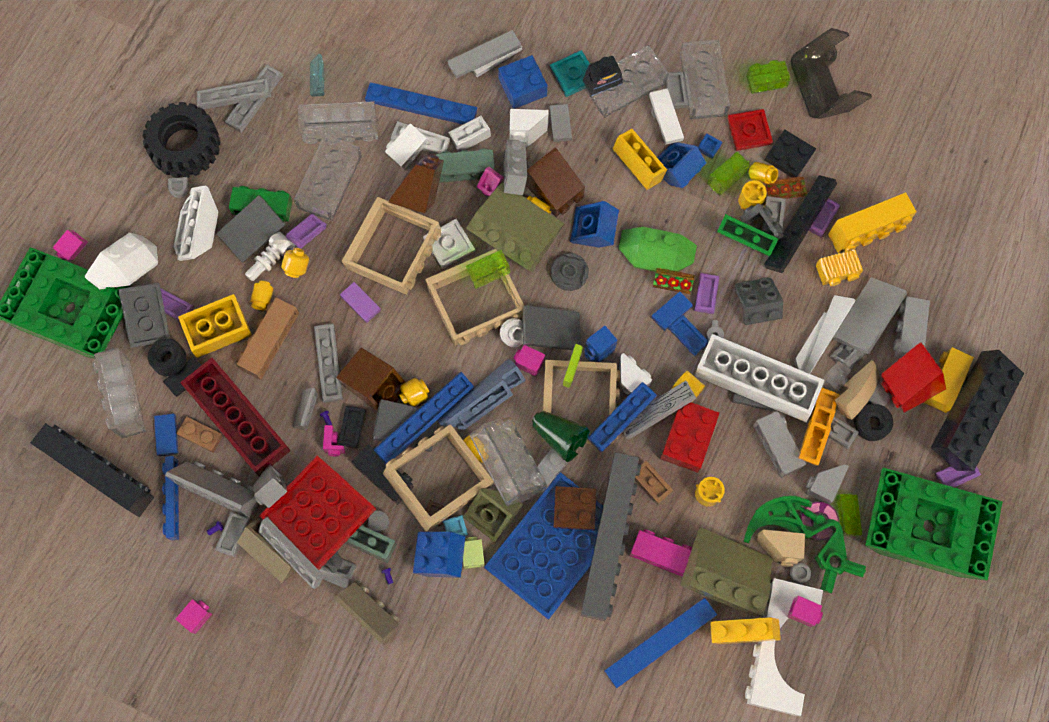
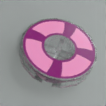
M815 501L812 502L811 508L804 507V509H808L816 515L824 516L826 520L834 519L840 523L838 512L827 502ZM801 512L800 519L803 524L813 526L814 520ZM827 528L809 539L817 542L827 541L833 531L831 528Z

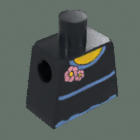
M614 56L603 57L601 60L588 65L583 83L590 97L623 84L622 73Z

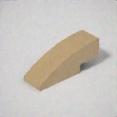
M871 360L844 384L846 391L835 400L840 413L851 420L867 404L878 384L880 375L874 361Z

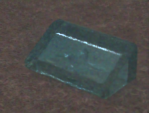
M318 54L310 63V95L312 97L325 95L324 61L321 54Z

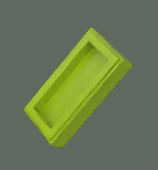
M575 344L563 381V386L571 387L583 350L581 345Z

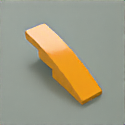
M821 388L810 416L799 459L817 466L819 465L836 412L837 404L835 400L840 394Z

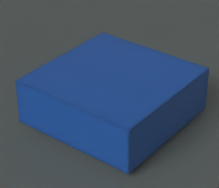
M706 133L698 149L702 154L713 159L723 142Z

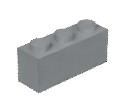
M507 140L503 156L504 193L523 195L527 180L526 142L519 140Z
M907 296L898 307L897 313L900 316L895 326V332L898 333L897 339L893 343L895 357H903L921 342L925 347L929 300Z
M776 411L757 420L753 427L777 472L783 478L803 468L806 462L799 459L801 450L796 446V438L793 433H789L784 416Z

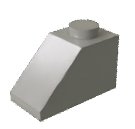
M551 449L540 462L528 482L544 493L569 462L563 460Z
M272 465L266 466L253 486V497L260 505L265 504L270 508L287 492L284 477Z
M846 464L819 472L814 477L811 476L806 484V487L809 488L806 494L821 502L832 503L849 466Z

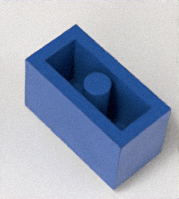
M603 326L586 340L584 355L590 362H602L615 352L618 340L606 326Z

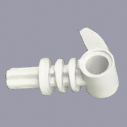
M281 232L275 233L269 239V246L266 248L267 252L263 251L261 253L262 257H255L256 263L245 275L249 280L254 281L264 270L269 272L271 270L270 264L275 265V259L279 261L281 259L279 255L284 257L285 252L293 250L295 244L289 241Z

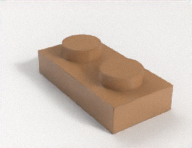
M189 417L185 418L177 432L178 436L214 453L223 437L221 433Z
M647 460L641 464L640 475L635 476V480L658 505L673 492V489Z

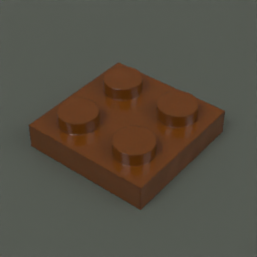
M556 486L553 528L594 531L596 489Z

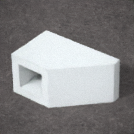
M623 353L619 360L620 388L629 396L642 382L649 387L652 379L645 369L641 370L636 365L637 363L634 358Z

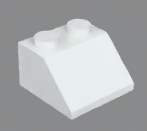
M510 109V140L526 142V147H529L547 131L548 110Z

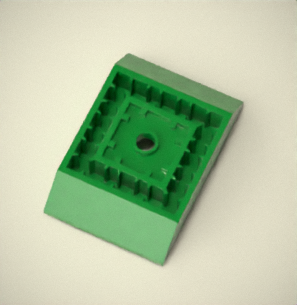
M30 247L0 301V320L18 330L85 357L101 359L123 317L118 289L130 288L131 286L99 289L85 278L88 269ZM75 304L74 311L66 312L68 305Z
M883 467L881 469L865 546L880 555L960 578L987 581L1003 501ZM925 521L932 523L933 530L931 532L924 529Z

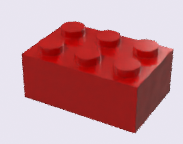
M692 402L678 409L660 459L698 473L702 467L720 412Z

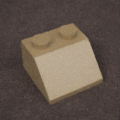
M762 530L755 537V540L772 560L781 563V566L793 567V564H798L799 561L804 559L805 534Z

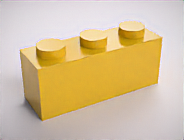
M633 129L619 135L613 147L615 153L646 190L659 184L667 171L665 166Z
M953 347L947 352L944 351L940 356L939 362H941L940 369L944 374L946 390L924 403L944 413L950 411L957 399L974 357Z
M777 618L710 622L712 643L715 644L781 640L779 619Z

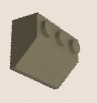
M259 517L245 527L237 543L283 583L295 574L296 571L259 533L261 521L263 520Z
M353 582L334 599L381 644L385 645L401 627L398 624L400 619L392 611L389 614L382 609L385 605L377 597L373 600L368 595L370 591L362 583L358 586Z

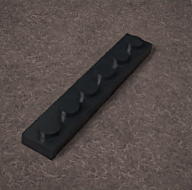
M818 176L785 229L784 237L779 239L771 255L764 263L766 269L779 273L784 272L836 187V179Z

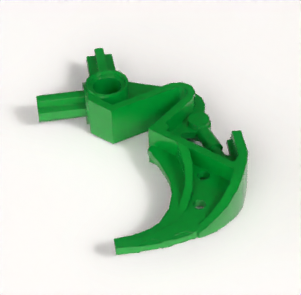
M782 496L766 502L755 511L743 542L748 544L754 532L766 525H777L793 533L805 534V540L827 528L832 529L833 533L814 557L819 567L825 571L820 590H823V592L832 594L836 577L843 572L863 578L866 566L847 560L841 524L834 519L826 520L824 516L816 515L810 510L801 507L802 505L811 508L812 502L798 496ZM796 510H800L805 516L814 520L813 526L804 525ZM769 511L773 513L772 516L768 514ZM831 557H835L838 560V567H833L830 564Z

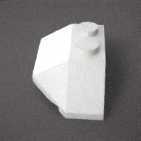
M207 186L191 188L190 196L186 199L181 209L174 242L177 259L180 261L195 259L212 248L218 210Z
M128 233L100 252L86 273L85 278L99 289L130 285L158 265L157 246L142 235Z

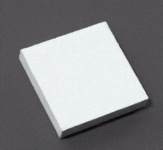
M454 219L440 227L442 233L439 240H435L433 244L432 254L440 267L444 269L474 253L475 248L457 219Z

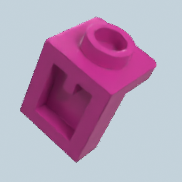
M487 167L477 188L482 190L484 195L490 196L503 181L504 177L491 167Z
M325 425L324 452L328 453V456L333 457L345 454L344 446L334 445L338 441V432H335L332 425Z

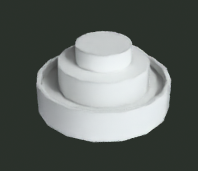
M511 318L503 323L500 329V337L504 344L510 347H518L523 344L522 320Z

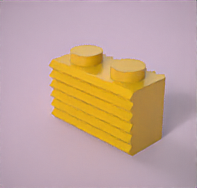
M855 249L821 258L816 263L822 285L829 284L830 286H835L846 279L848 282L854 281L863 272Z

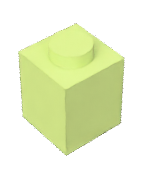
M477 537L465 538L464 569L485 566L482 539L478 540Z

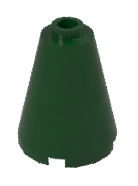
M546 411L537 412L532 419L533 428L566 462L572 461L578 455L576 450L579 447L583 448L589 437L590 430L585 425Z

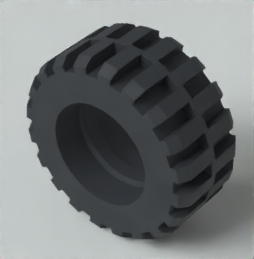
M179 102V105L171 103L166 108H159V112H154L150 116L151 120L146 122L145 128L147 130H143L142 135L146 152L158 170H161L166 175L171 174L175 178H180V175L190 178L192 174L197 176L200 174V171L209 169L208 165L215 162V155H218L220 151L219 133L210 115L201 107L197 108L192 103L187 105L186 102ZM185 129L198 132L196 141L188 149L183 151H170L166 149L167 141L174 133Z

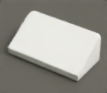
M482 116L448 132L458 152L491 137L490 128Z

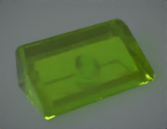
M839 494L837 496L843 536L862 535L858 495Z

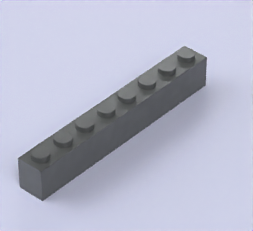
M616 452L614 454L580 615L582 617L604 622L607 617H611L613 605L610 604L611 596L615 597L617 589L614 579L615 576H619L621 564L618 563L619 555L623 556L625 550V543H622L623 535L627 536L629 530V523H626L627 515L631 516L634 505L630 503L631 495L635 496L638 484L634 483L635 476H639L641 464H638L639 457Z

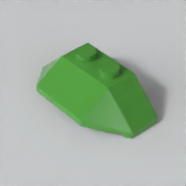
M638 227L622 230L618 249L635 268L673 275L694 263L697 245L681 234Z

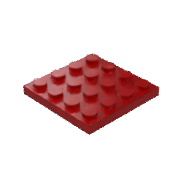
M317 455L286 487L287 492L270 508L267 507L259 516L262 519L268 517L300 552L320 570L371 516L376 508Z

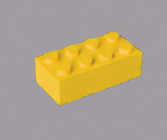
M905 192L837 220L828 236L838 254L852 251L859 245L864 247L871 244L874 239H884L891 232L896 231V233L905 230L907 228L906 225L912 221L917 211Z

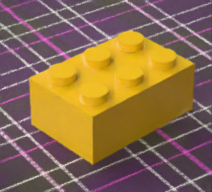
M234 294L178 316L190 349L197 358L252 335L240 303Z

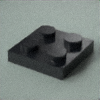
M784 129L764 161L796 180L817 148Z

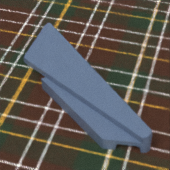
M508 359L462 397L437 421L444 428L451 424L452 427L465 430L513 394L510 389L525 382L526 379L517 365Z

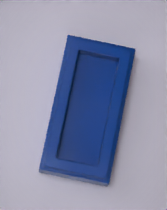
M678 292L657 310L651 318L665 331L680 316L690 310L693 304L681 292Z
M684 315L680 316L668 327L694 356L709 343Z
M176 415L154 416L157 456L179 454Z

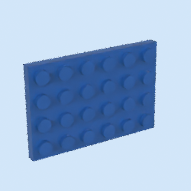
M561 472L484 566V569L548 620L591 566L603 505L596 500L594 531L553 528L556 486L580 488Z

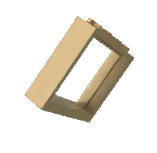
M377 197L345 254L342 263L347 270L407 295L409 289L412 290L415 285L417 274L422 272L426 257L431 255L435 240L438 241L442 231L439 222ZM384 213L429 230L402 283L357 264Z
M497 249L425 279L426 286L455 346L467 344L471 338L476 336H485L488 331L494 328L496 330L501 329L503 323L508 319L518 318L521 320L523 318L524 304ZM491 265H495L516 309L457 334L436 289Z
M545 360L543 411L551 413L553 369L567 370L570 361ZM579 361L577 371L610 372V415L616 409V401H619L620 389H616V381H620V370H617V363ZM587 439L586 444H592V443Z
M451 424L446 428L444 426L438 428L431 438H423L418 442L419 446L412 449L410 447L401 454L402 457L398 460L395 458L390 460L385 465L386 468L383 472V475L426 532L475 499L482 488L489 489L494 483L493 479ZM444 437H447L480 482L430 517L396 470Z

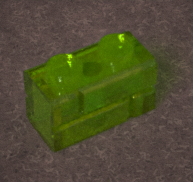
M772 60L764 65L756 63L748 68L746 74L751 94L786 88L790 82V75L785 61Z
M736 152L710 174L707 184L721 196L747 173L750 163L739 152Z
M502 250L466 265L467 273L475 289L511 273L510 266Z

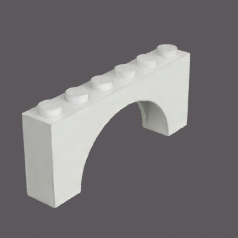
M774 578L770 580L769 599L763 618L772 617L779 619L781 628L786 620L789 619L787 615L794 597L801 596L821 605L823 590ZM775 641L758 642L753 650V656L756 657L755 663L751 665L749 677L752 678L751 685L747 686L745 698L748 699L747 704L794 716H801L805 694L795 691L782 679L775 663Z

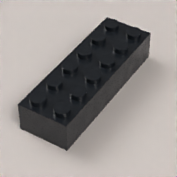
M1000 350L982 351L937 434L931 449L956 471H974L1024 372Z
M45 423L30 442L33 446L138 517L142 515L154 499L149 494L151 491L149 488L55 424L51 427Z

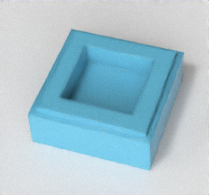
M462 515L443 521L446 532H453L463 536L468 535Z

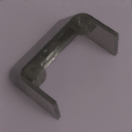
M830 28L795 52L791 57L792 70L808 114L812 118L822 119L847 113L872 98V94L857 90L839 96L828 68L837 58L835 45L849 36L848 32Z

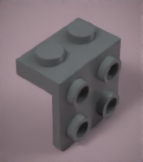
M762 278L735 284V290L743 305V322L745 325L783 319V299L772 278Z

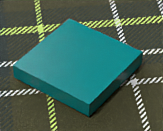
M582 50L549 65L551 72L566 97L586 88L583 78L590 63Z

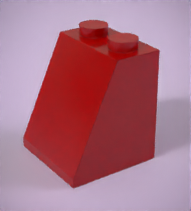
M922 342L881 374L883 381L880 383L886 393L890 392L894 406L896 408L900 407L903 413L946 390L944 374Z

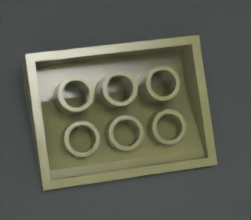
M501 182L476 212L466 229L527 270L534 272L564 226V223L522 195L504 193V184Z
M699 527L680 586L748 615L763 616L770 593L772 558Z

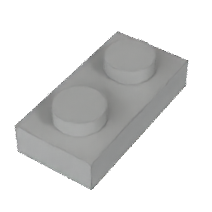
M767 196L765 206L767 205L772 211L773 215L771 217L775 222L778 221L783 227L786 199ZM763 218L762 231L775 236Z

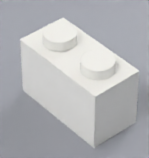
M411 123L400 130V135L396 140L393 139L386 146L387 150L385 151L404 170L429 143L428 139Z

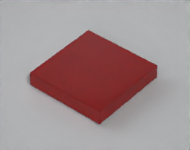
M764 109L728 115L727 120L736 151L772 145L773 140Z

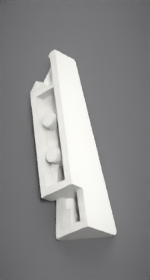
M836 295L833 297L827 313L824 312L794 360L795 366L799 370L809 374L812 372L855 303V299Z

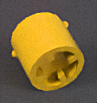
M755 180L745 183L738 198L741 209L745 210L750 206H756L758 203L763 204L767 194L763 183Z
M687 370L671 389L687 381L697 398L705 388V385Z
M707 477L699 484H696L695 497L701 505L711 507L721 502L725 493V487L718 478Z

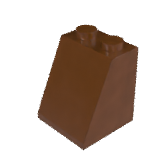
M556 147L527 170L526 187L538 199L550 206L549 211L555 217L565 214L574 202L578 203L584 197L585 186Z
M433 154L425 155L390 197L389 203L426 213L435 203L444 160L439 159L438 156Z
M362 347L336 377L346 389L377 412L381 399L396 403L400 398L399 394L402 393L400 387L406 383L394 367Z

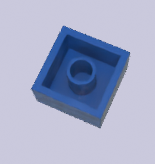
M533 55L498 68L499 81L513 109L547 96L548 85Z
M418 532L413 573L426 577L461 578L466 536L453 532Z

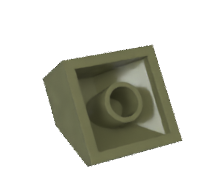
M482 488L463 518L492 541L496 542L515 518L523 504L508 492Z

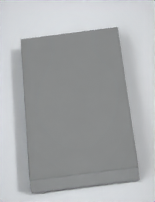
M871 277L833 336V340L869 355L907 295V291Z

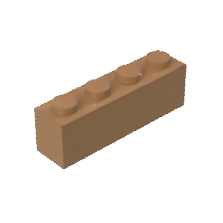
M278 298L269 303L265 317L259 320L255 334L249 337L245 351L241 352L237 358L236 365L238 368L259 380L264 376L299 315L297 307Z

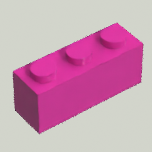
M644 529L643 531L639 530L629 556L683 577L692 547L684 544L682 546L676 545L674 540L667 537L658 538L654 532Z

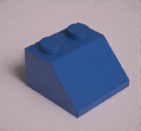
M680 142L671 143L657 157L667 169L663 180L669 185L679 188L686 186L707 163L697 146Z
M606 201L576 207L570 242L598 248L613 245L619 209Z

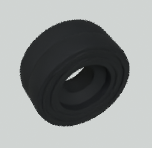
M170 338L161 339L154 343L147 356L149 365L162 376L177 374L184 368L187 361L184 348L176 340ZM166 354H172L168 361H163V357Z
M880 404L866 405L855 417V429L863 439L879 441L886 437L893 428L892 414L886 407ZM869 418H876L879 426L876 428L871 427Z

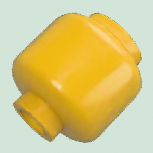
M293 248V250L285 252L281 267L287 276L299 278V276L306 273L309 257L303 249Z
M412 378L401 385L400 390L402 393L399 394V397L404 405L408 403L410 406L416 407L428 399L430 391L422 379Z

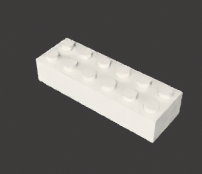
M714 334L710 338L695 374L698 378L804 422H807L825 381Z

